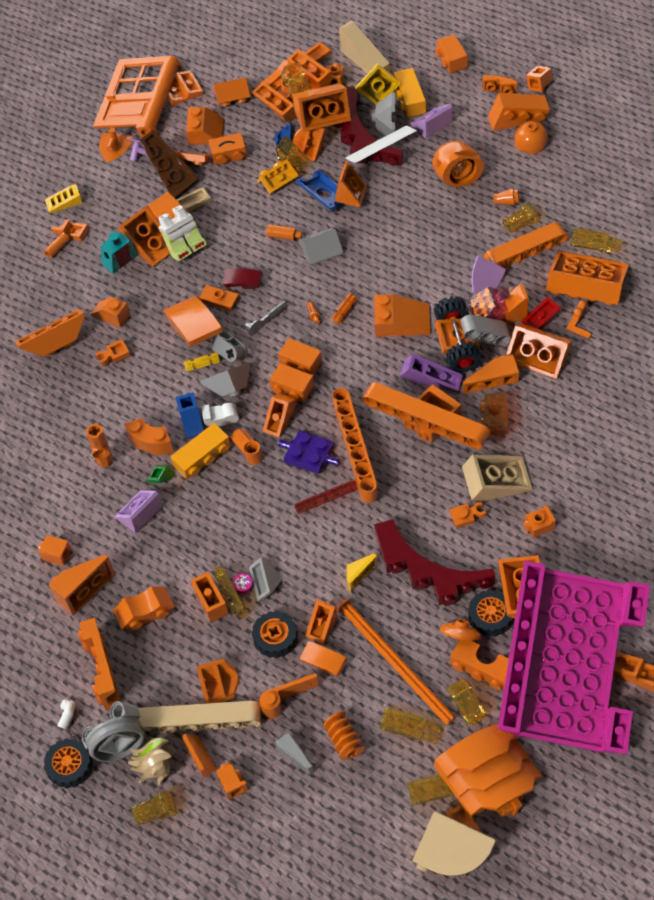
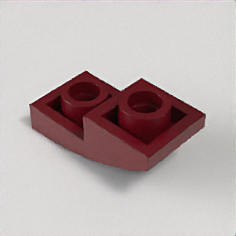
M246 268L225 269L222 284L225 287L241 286L243 289L260 288L263 272Z

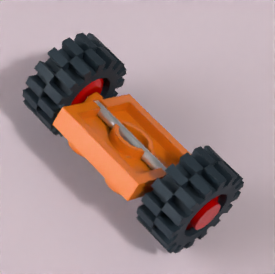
M450 296V299L446 297L444 301H438L439 304L436 303L434 307L435 327L442 353L446 354L451 370L459 371V373H463V371L468 372V370L473 371L474 367L478 368L479 364L482 363V357L479 350V342L464 337L461 319L469 315L466 301L462 297L459 299V296L455 298Z

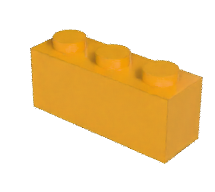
M413 68L394 72V77L401 81V84L396 88L397 100H400L401 111H405L406 117L425 114L426 100Z
M213 423L170 456L173 467L187 480L191 476L195 477L200 472V469L212 464L218 455L228 451L231 446L229 436Z

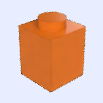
M46 535L44 541L39 545L38 552L42 560L64 566L71 552V547L67 540Z

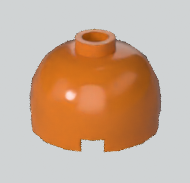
M536 121L522 123L517 128L514 136L515 147L519 151L526 152V154L542 152L548 144L547 130L541 123Z

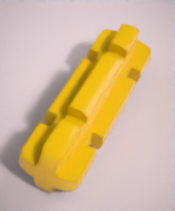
M215 352L211 353V356L204 355L194 358L193 361L191 359L184 362L186 371H191L195 367L198 369L211 365L210 363H219V354Z

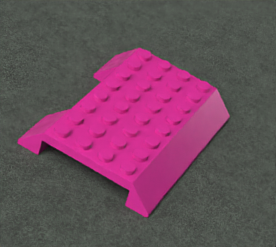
M524 561L497 729L519 737L600 753L627 755L633 711L615 707L608 709L619 627L645 626L650 585L632 581L626 584L545 569V564Z

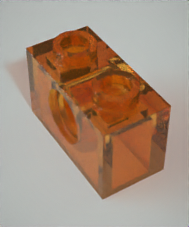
M484 394V402H480V413H484V418H481V424L490 430L489 436L508 435L507 394Z

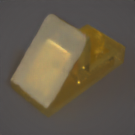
M287 136L275 148L278 160L283 162L288 159L298 173L310 161Z

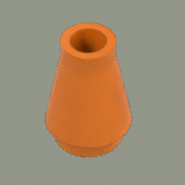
M512 188L493 194L494 204L515 206V204L519 203L518 189L514 190Z

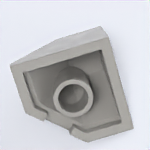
M395 93L389 94L377 103L375 112H372V122H376V129L386 136L396 131Z
M245 363L201 380V384L220 396L229 394L230 397L241 394L240 390L247 387L250 363Z

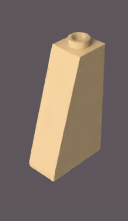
M352 20L339 28L342 53L367 74L377 63L390 73V63Z

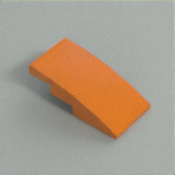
M196 296L163 310L177 334H180L189 347L223 332L219 322Z

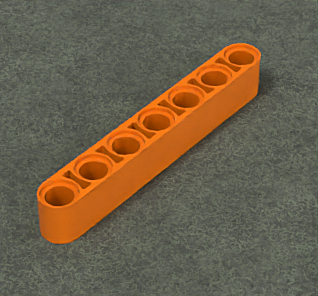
M376 382L370 384L362 398L363 402L371 408L477 450L482 449L490 434V430L483 424Z
M338 388L332 393L333 408L360 498L365 503H372L378 497L377 482L349 392L344 388Z

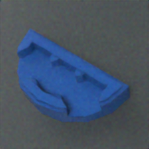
M292 125L284 126L283 129L276 132L274 137L276 146L284 152L291 153Z

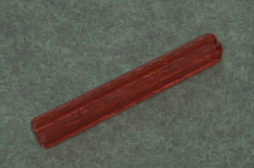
M353 479L295 503L296 512L301 514L358 490L356 480Z

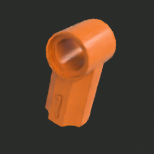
M245 429L234 431L231 441L243 453L247 462L252 465L262 462L263 453L260 444L254 441Z

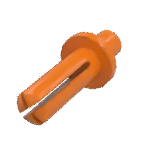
M308 302L307 307L310 312V319L314 320L315 324H318L320 322V313L316 312L312 302Z

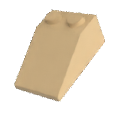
M473 454L462 466L471 500L486 501L533 490L522 456Z

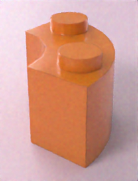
M142 418L124 424L129 440L138 449L154 455L174 453L165 426L152 427L146 424Z
M151 586L139 595L124 597L113 609V612L121 629H131L134 631L156 619L167 617L169 611L175 606L165 587Z

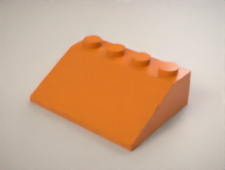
M558 250L549 270L546 291H550L552 294H565L572 298H586L591 302L601 301L607 305H618L629 264Z

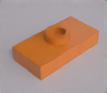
M206 285L199 299L203 303L232 311L239 298V294Z

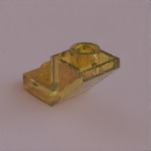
M464 678L445 688L450 698L456 704L460 716L468 726L478 723L487 716L471 686Z

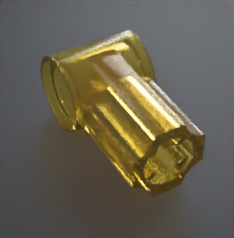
M526 203L519 208L518 212L504 218L503 225L508 232L512 233L526 225L530 227L531 224L538 223L541 217L530 203Z
M171 791L160 792L153 799L131 807L137 826L158 818L164 820L167 816H175L178 813Z

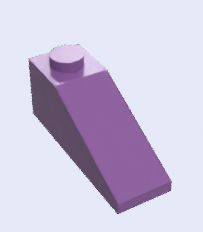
M415 354L410 355L404 360L400 377L415 383L429 386L433 384L438 388L456 392L459 390L463 376L458 372Z

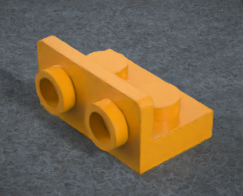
M288 159L283 162L281 160L276 162L270 170H263L259 174L257 182L259 184L262 182L271 195L297 179L299 175Z

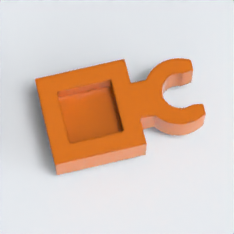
M122 339L107 345V351H99L95 354L97 360L103 358L99 360L101 366L107 365L110 360L116 363L131 356Z
M477 502L471 508L467 503L449 509L456 529L475 523L474 517H485L486 510L482 512L477 511L478 508L483 507V503Z

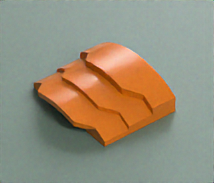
M298 49L287 60L283 61L269 77L260 82V85L251 93L273 110L278 117L287 122L297 117L292 94L329 86L333 77L328 69Z
M498 724L481 729L462 739L442 753L434 762V768L470 817L485 809L499 810L511 801L533 791L534 782L543 777L531 762L528 754L517 742L518 738L515 735L498 730Z

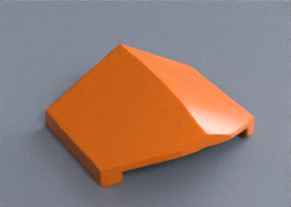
M300 128L295 133L292 141L293 155L315 162L323 148L325 129L318 128L303 132Z
M224 659L196 666L206 704L222 703L234 699L239 684L237 671Z

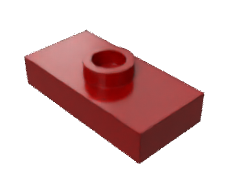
M547 296L521 322L541 330L561 311V307Z

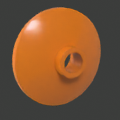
M457 619L456 622L445 623L440 626V631L443 634L455 639L474 641L481 637V633L469 626L468 621L463 619Z

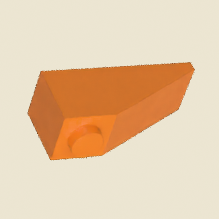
M513 354L493 359L464 380V394L519 382V370Z

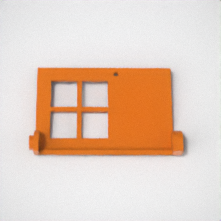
M175 56L119 59L93 127L136 126L139 135L142 137L152 130L158 134L156 125L176 70H182L183 68L180 61ZM148 66H162L158 77H143V74ZM142 67L138 78L122 79L126 68ZM156 81L153 92L137 93L140 82ZM136 82L132 93L116 94L120 83Z

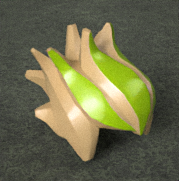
M152 738L142 748L130 749L134 756H131L133 760L128 761V764L136 766L131 767L130 770L143 773L139 783L147 779L157 778L158 786H160L162 780L169 775L170 763L168 759L171 758V755L175 754V751L165 745L168 743V740Z

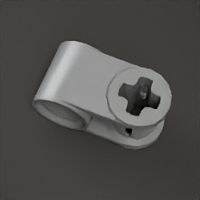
M223 331L216 336L212 350L220 354L227 361L234 362L237 359L247 357V346L233 337L232 334Z

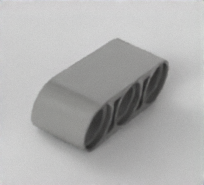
M466 315L461 319L466 339L497 346L502 343L508 344L511 341L507 323L504 321L477 315Z

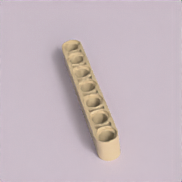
M257 701L138 708L141 716L138 720L141 723L144 734L145 732H151V734L166 733V731L170 730L172 732H185L187 729L200 731L207 730V728L216 730L228 729L231 726H234V728H247L249 725H255V727L261 725V707Z

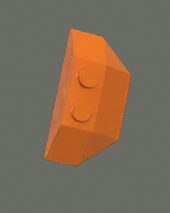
M78 309L14 342L21 350L41 356L53 355L57 349L61 347L66 348L77 339L85 315Z

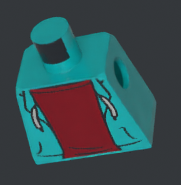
M121 232L110 233L109 239L101 245L102 265L112 274L138 256L132 242Z

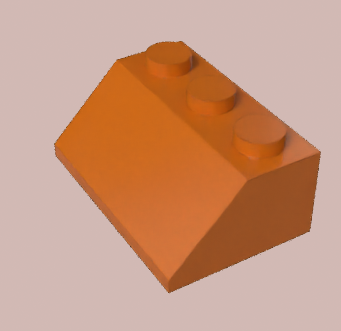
M340 83L292 94L294 110L303 132L351 121L347 88Z
M520 323L515 326L506 356L513 354L518 366L557 379L569 355L573 341Z
M539 555L498 559L508 617L515 619L524 561L540 563Z

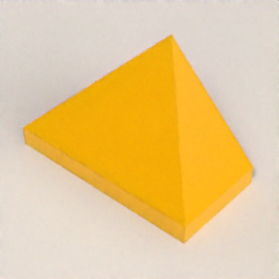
M371 554L347 565L348 590L352 592L377 565V555Z

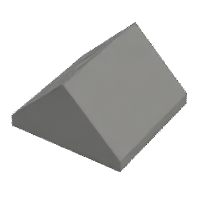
M329 228L298 239L310 265L343 254L336 229Z

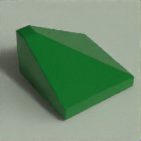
M155 466L147 482L162 483L173 477L175 472L169 466Z

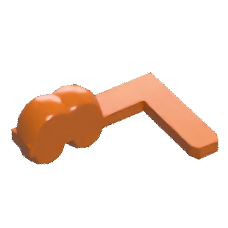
M581 300L566 329L589 339L591 337L590 332L576 327L588 304Z

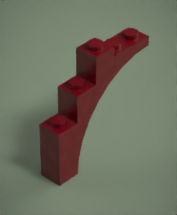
M345 86L347 88L351 121L334 125L338 128L342 127L340 131L341 143L352 145L350 148L351 155L378 140L368 133L358 118L357 109L360 102V92L355 88ZM387 146L357 163L367 164L368 160L371 159L374 162L380 161L392 166H401L403 163V150Z
M393 519L374 524L375 535L386 572L397 574L402 572L403 569H407L412 589L418 588L423 590L432 585L438 605L450 606L455 601H458V593L460 592L467 594L473 589L480 587L481 589H487L492 584H495L493 568L479 571H461L443 567L427 560L413 550L399 533Z

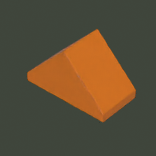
M317 599L305 637L324 644L338 619L336 607Z

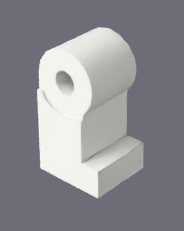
M225 403L222 406L209 407V405L201 406L206 429L213 423L217 426L236 423L239 420L237 406L234 403Z

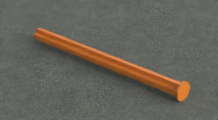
M344 600L337 610L342 612L446 725L453 722L454 715L351 605V600Z

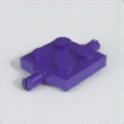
M299 430L292 442L282 439L278 442L279 447L288 449L284 456V463L319 474L327 463L337 467L340 463V459L330 456L334 447V441Z

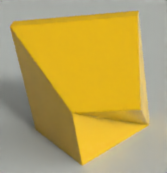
M377 63L357 84L355 89L376 105L393 93L401 84V81Z

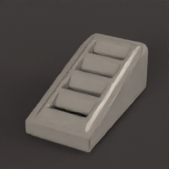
M287 733L275 742L278 751L309 775L314 773L313 765L291 734Z

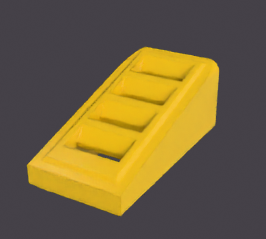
M76 184L45 199L49 213L82 204Z

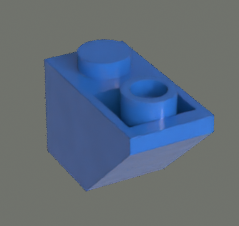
M194 393L175 397L186 438L190 439L198 436L204 431Z

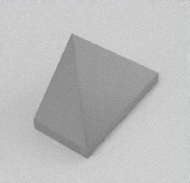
M260 557L249 566L257 602H260L276 589L282 577L263 557Z

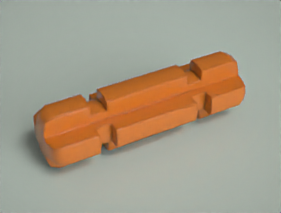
M348 294L345 298L346 300L342 302L337 312L332 316L334 323L340 324L343 321V317L351 310V305H354L357 301L355 295Z

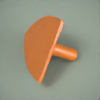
M110 128L109 133L103 132L99 142V149L104 160L108 163L123 155L132 143V141H128L126 138L134 139V136L116 134L115 128Z

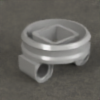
M119 701L114 702L110 708V720L96 727L88 726L84 730L82 741L85 749L89 750V755L93 759L101 762L116 761L132 754L131 748L138 749L141 746L145 735L138 720L141 716L135 705ZM115 736H120L119 739H117L115 742H113L112 739H113Z

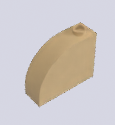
M434 811L412 861L417 863L416 868L426 873L431 870L450 876L465 874L480 867L489 858L497 839Z

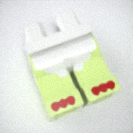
M179 205L173 209L175 214L173 219L170 218L169 214L159 217L161 226L158 227L160 232H162L172 258L177 261L184 259L192 254V252L207 245L204 238L201 237L192 215Z

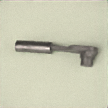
M282 301L261 320L257 319L252 323H246L244 328L248 331V334L253 336L267 321L288 307V304Z

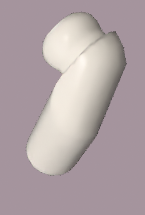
M64 699L60 706L64 712L57 726L66 730L71 723L76 706L72 700Z

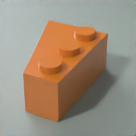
M498 93L488 118L494 131L520 126L527 121H545L550 108L545 95Z

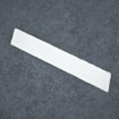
M406 125L347 156L346 159L357 163L417 130Z

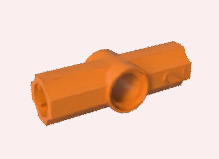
M97 423L91 424L86 429V435L92 449V456L95 458L97 465H101L102 468L109 467L110 463L113 462V456L108 445V438L102 426H99Z

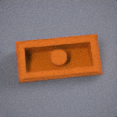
M182 735L184 744L202 777L215 772L217 768L199 736Z

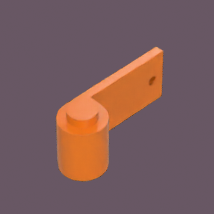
M317 674L307 675L263 692L259 698L263 715L269 719L277 718L282 712L281 699L318 687Z

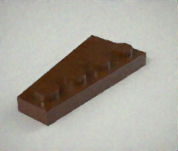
M154 130L140 140L167 191L175 199L199 181V177Z

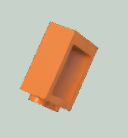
M433 384L417 398L427 403L433 402L442 409L461 415V404ZM403 420L404 426L408 430L415 431L424 441L427 440L432 444L440 436Z

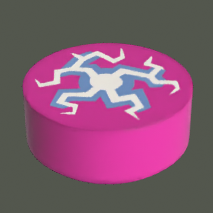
M241 573L234 577L232 584L237 593L246 594L251 591L253 581L248 574Z

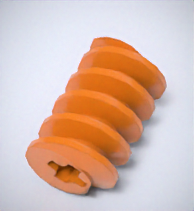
M344 710L331 715L324 722L323 727L327 731L328 737L331 738V743L335 745L339 758L348 760L359 756L365 750V746L358 747L362 741L361 739L354 740L358 734L357 732H351L354 726L347 725L350 719L343 718L346 715Z

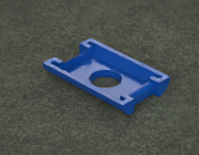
M320 169L315 171L313 178L307 181L302 177L296 179V183L331 212H335L337 207L343 205V203L334 201L338 184ZM319 191H328L330 197H321L317 193Z

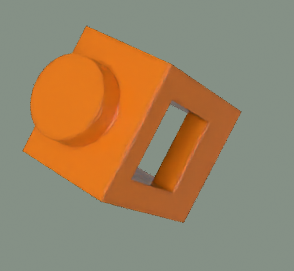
M338 63L328 65L327 69L332 74V80H337V82H330L329 86L338 83L342 84L344 66Z
M537 66L526 75L528 89L536 92H543L544 87L553 80L551 68Z
M544 505L542 509L526 514L523 526L527 533L530 532L534 538L554 530L556 520L549 507Z
M231 763L222 765L216 771L229 800L248 791L246 782L239 769L234 770Z

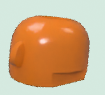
M450 141L437 149L432 160V166L435 173L445 184L457 188L476 182L483 173L484 161L470 145L462 141Z

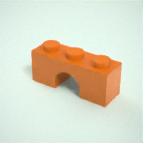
M459 639L450 655V664L453 669L458 672L465 671L471 674V677L477 681L484 680L490 683L489 685L495 690H504L509 658L499 654L493 663L483 664L477 659L480 653V645L473 641Z

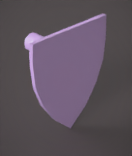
M126 138V140L134 142L130 160L137 162L138 153L147 155L144 148L140 147L141 143L139 140Z
M477 255L472 271L474 296L479 292L485 293L486 289H489V294H491L498 287L506 269ZM484 293L479 294V296L482 295L485 298Z

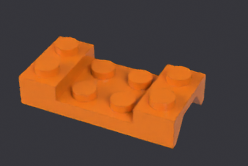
M94 617L79 622L81 630L77 632L84 650L89 651L91 657L93 656L96 660L95 666L98 675L93 676L95 684L92 685L99 705H103L107 711L110 710L114 702H121L103 635L99 633Z

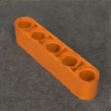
M553 222L488 250L483 255V258L503 268H507L514 262H521L527 259L528 256L537 255L543 252L542 250H548L558 246V243L566 242L568 235L558 222Z

